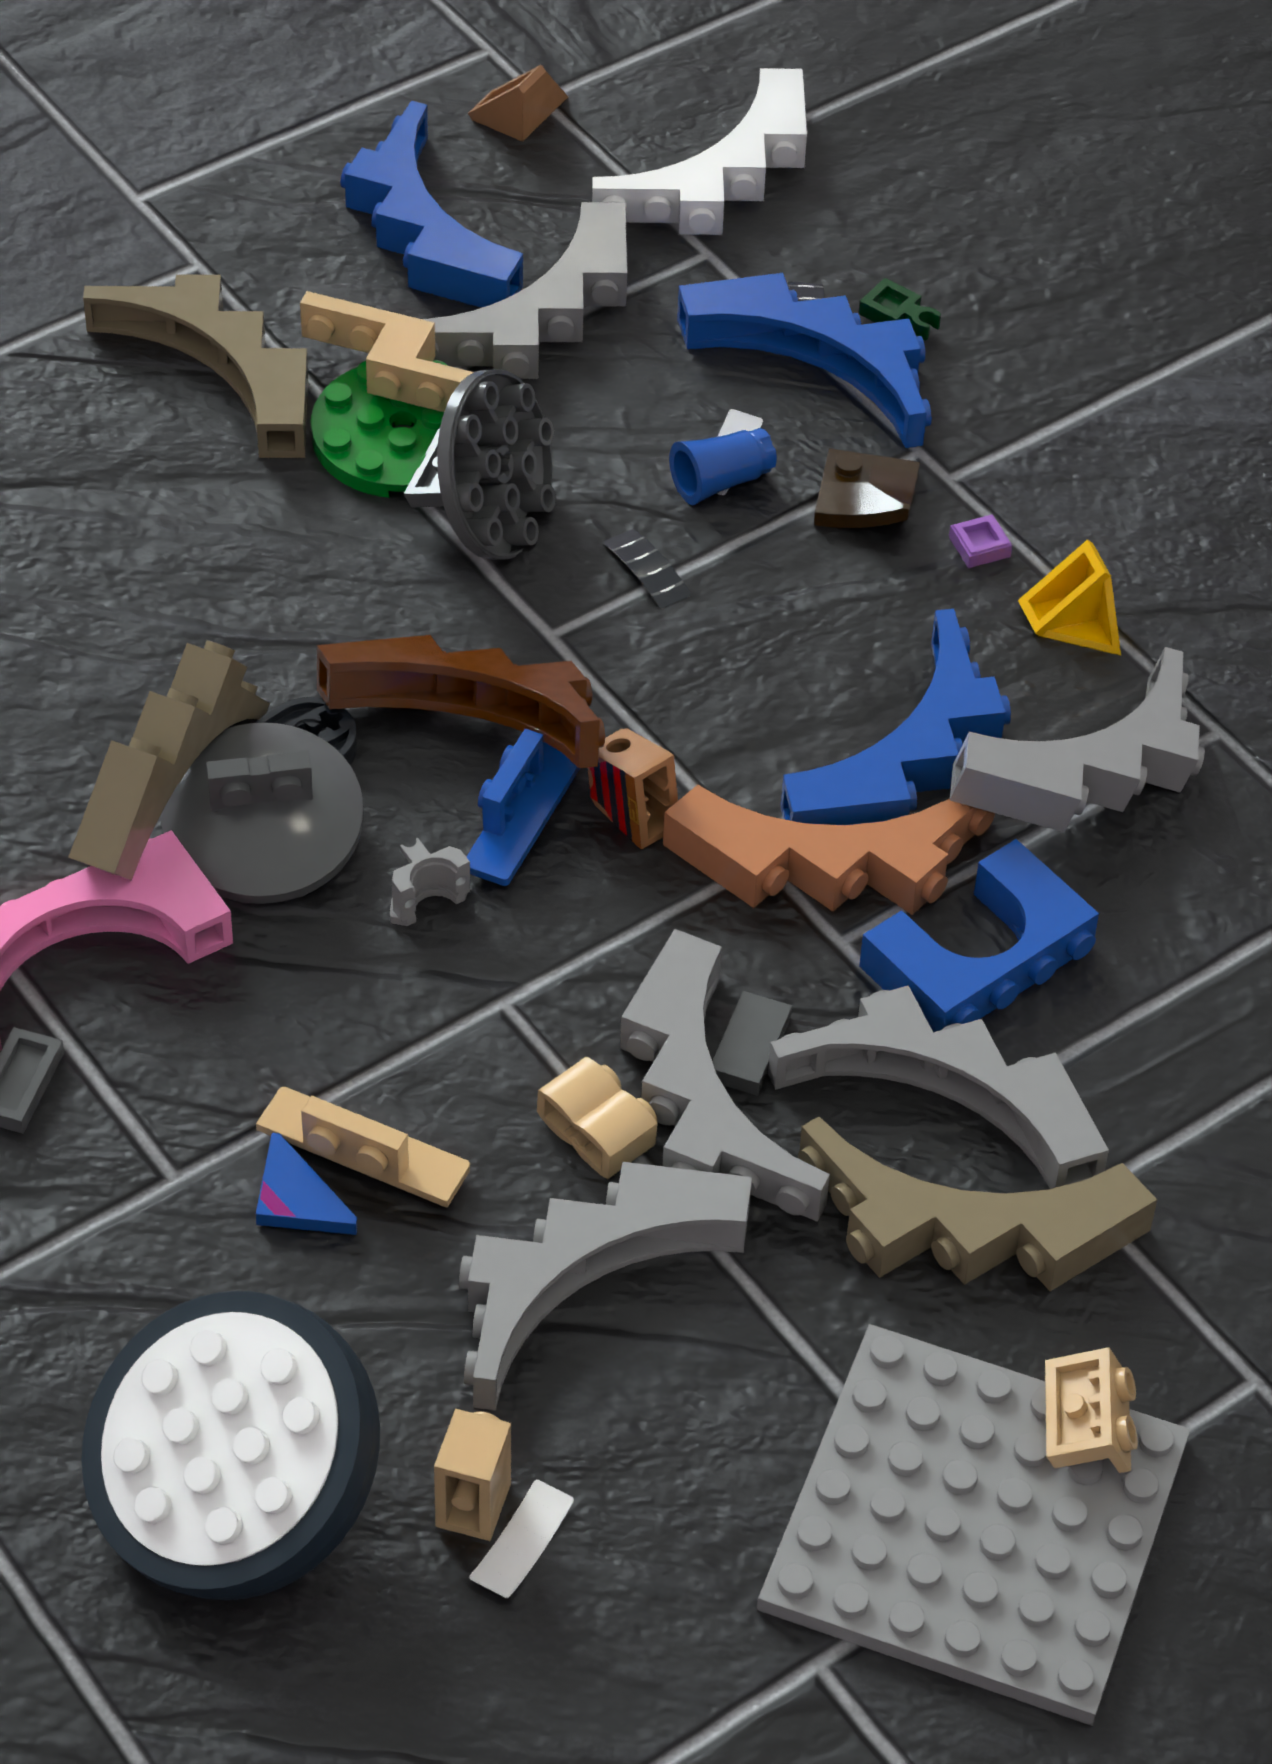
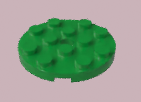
M433 360V362H435V363L447 365L446 363H444V362H442V361ZM364 361L358 367L345 372L333 380L322 391L315 402L311 415L314 452L322 466L343 484L367 494L389 498V491L405 492L417 468H420L425 458V453L441 426L444 412L367 393L366 361ZM392 423H394V425H396V426H398V425H409V426H411V425L414 423V426H413L412 428H407V427L393 428V427H392Z

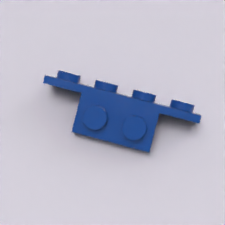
M524 729L515 745H508L504 750L499 770L493 780L487 779L482 785L478 796V807L482 808L483 831L466 856L470 861L471 875L502 886L509 885L580 770L562 752L543 741V734Z

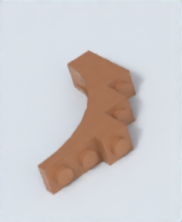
M696 785L664 812L663 845L753 908L767 896L778 894L787 881H789L825 907L834 911L848 898L852 900L859 896L867 884L913 915L927 901L933 903L942 895L948 883V878L945 877L947 864L951 863L958 856L963 845L974 835H982L990 827L995 813L950 801L949 798L921 812L883 822L854 825L805 824L765 816L730 803L700 785Z

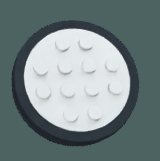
M254 1291L216 1292L191 1299L164 1312L140 1330L119 1352L97 1388L86 1419L82 1441V1477L86 1498L99 1530L120 1557L143 1576L164 1588L178 1593L212 1600H238L264 1595L298 1580L320 1564L340 1544L357 1520L371 1490L378 1465L381 1428L377 1400L368 1373L349 1344L325 1320L298 1304L270 1294Z

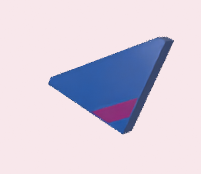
M272 1133L256 1209V1225L356 1235L357 1217L281 1134Z

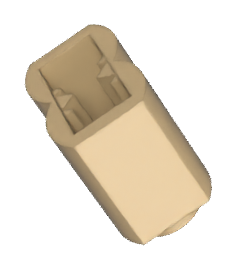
M584 1057L538 1090L537 1113L558 1137L573 1145L581 1158L598 1174L607 1179L621 1170L622 1162L631 1163L656 1145L658 1123L653 1108L644 1099H636L628 1092L621 1090L618 1076L606 1065H599L594 1060Z

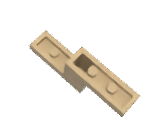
M309 291L305 293L300 302L302 337L369 353L366 358L367 393L444 412L456 387L468 375L474 373L433 362L435 358L434 322Z

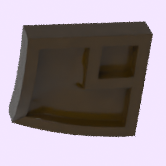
M829 448L815 509L814 525L838 528H864L908 520L918 481L920 462Z

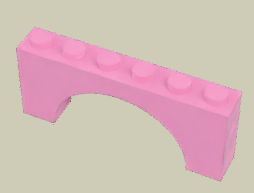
M170 830L148 840L132 881L90 866L63 879L54 880L45 887L16 900H9L0 906V991L12 973L39 951L65 939L89 933L126 932L143 935L164 943L176 951L187 964H190L233 944L231 911L173 831Z

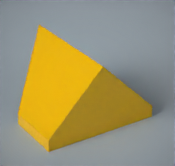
M1087 539L1024 594L1018 602L1035 634L1044 638L1121 656L1111 575L1094 544Z

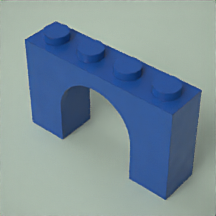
M1017 839L978 862L974 895L1016 935L1018 942L1009 950L984 958H973L955 954L940 946L902 910L863 934L859 967L883 990L890 991L909 985L933 1032L940 1031L951 1024H965L979 1020L996 1008H1006L1016 999L1019 993L1035 983L1037 985L1043 984L1059 967L1072 959L1079 960L1086 956L1095 944L1099 913Z

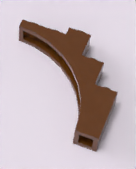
M431 635L317 645V691L329 709L360 707L413 708L480 718L512 727L521 732L524 729L543 734V741L562 752L578 768L598 767L599 748H602L605 744V728L602 719L597 717L589 707L592 703L590 680L580 672L572 661L517 666L511 662L501 648L447 653L441 650Z

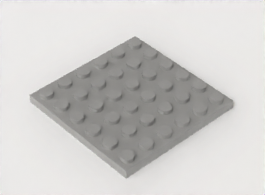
M869 1324L758 1597L757 1610L1093 1726L1191 1429L1130 1409V1416L1134 1421L1138 1438L1137 1449L1131 1450V1471L1119 1473L1109 1458L1054 1469L1046 1457L1045 1381Z

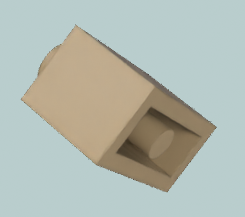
M455 1409L434 1465L435 1527L491 1541L511 1485V1423L501 1421L498 1417L487 1412L471 1413Z

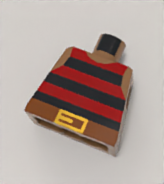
M628 728L620 729L606 737L604 746L599 748L598 767L588 768L591 799L594 805L642 850L663 838L664 812L678 801L674 755Z

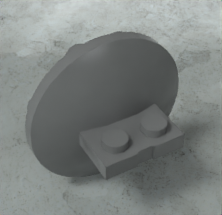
M480 370L468 375L460 382L451 395L443 414L441 426L429 445L420 468H417L404 492V496L411 508L444 506L449 522L459 540L473 554L484 559H511L523 550L522 548L510 552L511 545H534L539 536L538 524L533 517L525 516L528 513L551 512L555 506L556 497L552 487L553 463L551 450L554 428L551 420L544 418L535 398L533 387L506 370Z
M249 723L225 729L200 753L177 785L161 813V826L163 834L170 830L173 831L220 897L240 903H277L305 896L326 884L343 869L353 855L361 836L364 816L363 797L360 784L350 764L340 752L322 738L290 725Z

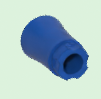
M762 428L752 431L741 430L702 440L675 442L669 454L670 471L674 485L682 498L690 505H695L718 492L738 484L758 479L760 475L771 471V468L776 467L777 462L776 449L772 444L770 435Z

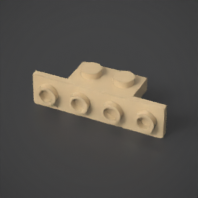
M287 1087L279 1088L256 1123V1130L270 1136L272 1133H279L289 1144L448 1208L470 1172V1162L466 1159L411 1138L404 1132L312 1095L311 1097Z

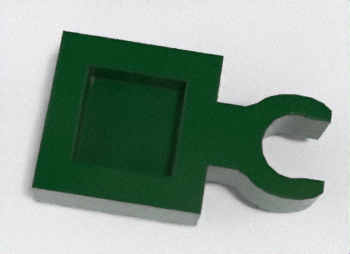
M887 278L880 281L859 303L858 314L875 323L909 319L915 335L921 336L923 340L929 339L930 326L938 330L941 321V313L931 307L920 306V295Z

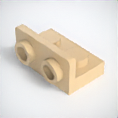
M1109 1347L1045 1360L1046 1457L1054 1469L1109 1458L1119 1473L1131 1471V1450L1137 1449L1138 1438L1134 1421L1130 1416L1129 1401L1136 1399V1386L1129 1367H1122Z

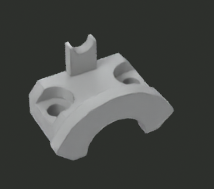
M416 838V844L412 847L400 845V851L410 864L393 871V898L391 899L390 922L392 924L409 926L415 923L416 914L414 911H416V905L427 897L443 896L451 899L455 904L465 901L468 892H470V861L460 849L448 846L430 854L419 838Z

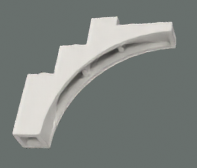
M760 68L759 86L754 102L743 120L729 135L702 153L674 165L638 174L593 177L592 202L625 203L626 222L679 223V234L722 235L724 201H764L766 168H804L807 128L802 69Z

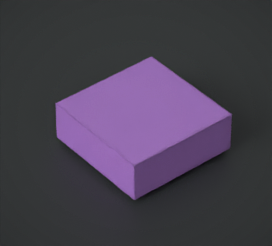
M993 514L950 525L949 538L968 568L1011 557L1012 544Z

